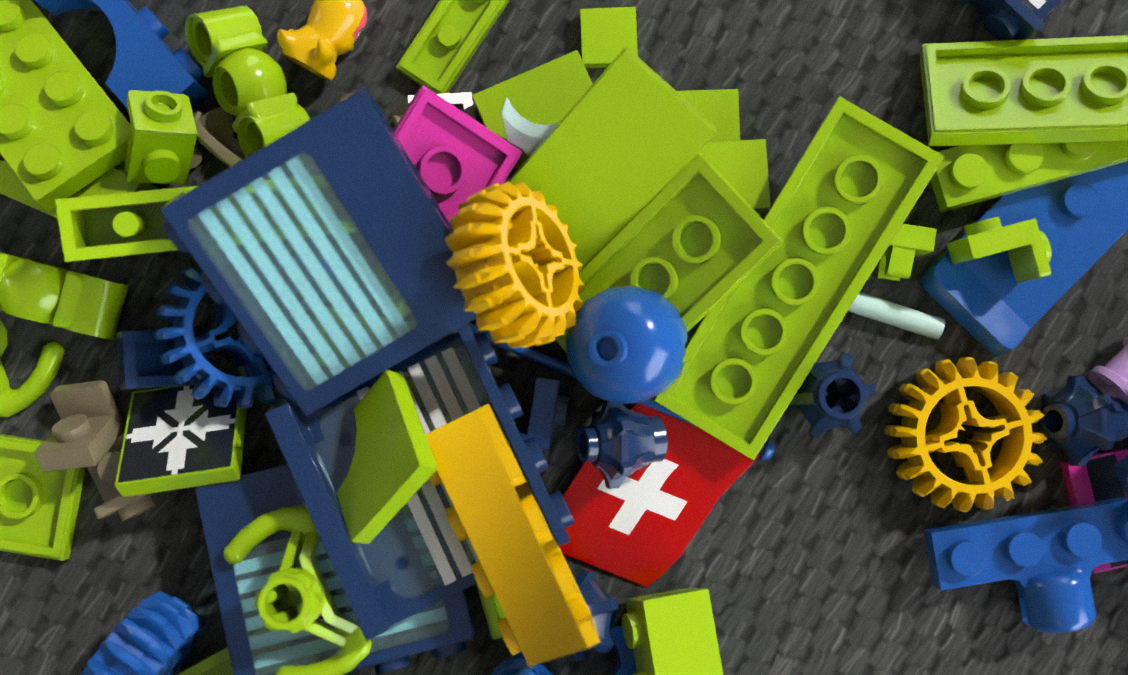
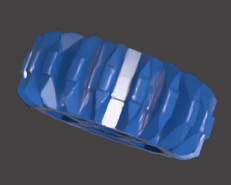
M253 256L249 257L247 261L311 353L315 352L316 347L311 340L303 338L305 331L267 276L262 272ZM279 263L274 264L280 272V274L282 275L284 269L283 265H280ZM188 266L181 272L182 279L187 287L172 283L165 291L167 296L179 306L161 305L156 312V315L162 320L174 323L173 327H165L155 332L156 341H174L175 349L169 350L160 356L161 362L163 364H170L178 359L181 360L185 367L174 375L173 380L179 385L195 376L198 381L193 387L192 397L196 399L204 398L212 387H215L213 399L216 407L228 406L233 392L240 409L252 407L254 393L264 404L274 401L275 384L272 378L274 370L270 364L265 367L262 360L264 358L263 354H253L243 341V344H241V337L235 340L231 336L219 341L214 339V337L228 331L227 328L235 323L236 316L226 303L220 305L216 302L211 305L215 318L213 327L209 332L194 338V313L199 301L207 290L202 283L201 272L192 266ZM287 282L293 292L299 289L294 282ZM305 298L299 300L305 310L311 307ZM313 320V322L318 328L319 323L316 320ZM214 350L225 351L231 355L237 367H244L248 377L226 374L213 367L202 354Z
M162 591L154 593L143 599L138 607L131 609L120 624H116L113 632L105 641L101 642L100 648L87 661V666L80 675H175L193 649L194 643L201 635L203 617L193 611V607L179 597H172Z

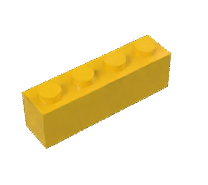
M487 404L425 434L438 467L429 480L434 487L443 483L453 503L452 506L445 508L447 519L459 542L469 538L479 561L471 564L474 577L486 599L496 595L506 617L497 621L511 654L514 656L522 652L530 667L588 649L600 643L597 626L492 406Z

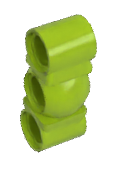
M236 6L194 13L187 17L185 36L189 50L194 59L203 66L205 77H213L214 94L222 109L237 117L232 124V128L237 133L239 145L245 157L310 120L304 108L297 104L295 93L287 94L286 77L278 61L264 53L268 42L262 35L260 23L252 9L247 6Z
M0 252V311L22 319L52 324L55 327L81 334L114 340L129 285L103 280L99 277L69 271L57 266Z

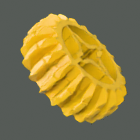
M511 182L501 185L498 183L493 184L469 196L465 202L459 204V213L449 218L453 233L446 237L445 241L452 250L453 257L446 264L456 273L458 282L453 288L460 289L465 298L463 310L473 311L476 314L478 330H489L491 338L495 343L506 342L511 349L543 345L554 341L555 337L565 334L566 329L576 324L575 313L582 307L579 294L585 290V285L579 278V271L583 268V265L576 259L574 249L577 244L572 243L567 234L568 224L561 223L557 218L556 206L554 204L546 205L544 195L540 190L531 192L524 182L513 185Z
M963 357L959 358L956 366L949 359L937 361L935 373L928 368L916 371V380L922 389L912 384H902L899 387L902 396L910 402L908 406L891 403L888 407L889 412L893 415L903 418L901 426L888 425L884 429L886 435L901 437L902 444L891 446L887 453L893 459H908V461L899 466L896 473L899 478L904 480L915 478L911 489L914 494L925 497L931 493V503L933 505L945 508L952 502L955 510L969 512L973 502L978 508L984 510L994 508V495L1005 501L1015 499L1011 481L1024 486L1032 483L1029 475L1023 468L1025 464L1037 466L1043 462L1037 454L1031 453L1032 443L1040 444L1048 438L1043 433L1032 432V424L1038 422L1045 415L1040 410H1026L1025 406L1031 401L1034 393L1029 389L1014 391L1019 376L1012 372H1004L998 375V365L991 361L982 362L977 367L974 358ZM964 387L974 389L986 396L993 403L999 415L994 417L981 416L975 407L974 401L967 400ZM943 397L944 402L939 404L941 409L940 422L935 429L925 433L928 417L933 407ZM961 424L983 427V429L972 431V439L965 438L969 444L946 441L957 438L958 430H965ZM1003 437L1001 450L992 464L990 457L992 445ZM935 451L942 453L950 452L956 461L957 467L964 469L966 480H952L944 475L935 466L929 453Z

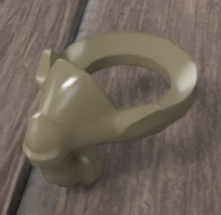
M221 107L212 108L205 113L197 111L193 114L198 134L190 169L197 167L202 161V153L198 149L200 143L229 167L246 158L239 145V141L233 137V116Z

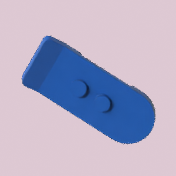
M1128 162L1000 196L974 222L999 216L1002 227L1036 218L1039 230L1045 233L1051 246L1050 276L1017 283L1007 251L952 265L947 248L922 275L921 284L923 288L990 354L999 356L1016 348L1029 330L1128 230ZM965 231L956 240L966 237Z

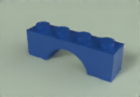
M33 0L53 15L70 10L89 9L102 12L108 17L116 38V57L105 84L127 109V96L130 90L167 91L185 94L190 99L192 111L211 95L200 82V79L204 76L201 65L183 47L176 53L163 40L170 33L169 29L146 5L138 11L129 0Z

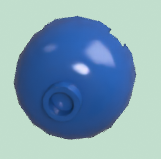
M637 286L611 287L587 299L575 313L576 324L568 329L566 335L567 361L576 380L591 395L616 404L641 403L667 391L681 375L685 364L683 362L685 343L688 342L687 328L677 308L660 293Z

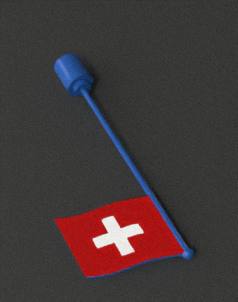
M305 237L304 239L352 311L356 310L358 306L312 237ZM331 242L371 302L374 296L340 245ZM296 252L295 261L320 298L332 303L299 253ZM364 256L371 269L374 270L375 260ZM288 275V283L294 282L290 275ZM468 322L473 334L481 331L478 330L476 325ZM484 330L490 344L575 378L569 363L530 347L511 349L506 342L495 343L491 338L490 331ZM654 398L636 403L630 409L631 411L645 414L647 417L658 416L665 425L668 445L664 460L649 463L647 467L636 470L616 489L606 487L601 472L592 465V462L583 463L562 495L575 524L565 528L571 541L559 546L561 552L624 579L648 587L659 579L683 554L719 498L758 458L759 460H768L773 456L775 447L771 440H766L756 458L752 460L654 401Z

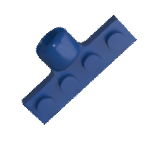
M1128 497L924 530L933 586L942 591L1011 579L1016 584L1022 621L1027 626H1032L1037 631L1046 633H1065L1085 629L1092 625L1097 616L1090 581L1093 568L1101 564L1128 560Z

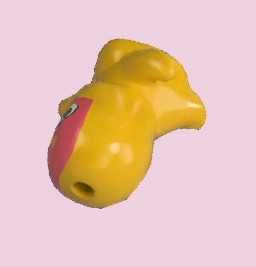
M314 0L307 22L303 27L297 30H278L277 39L282 49V54L313 74L332 81L336 76L337 68L335 62L338 55L352 51L356 39L365 28L368 20L367 8L362 0Z

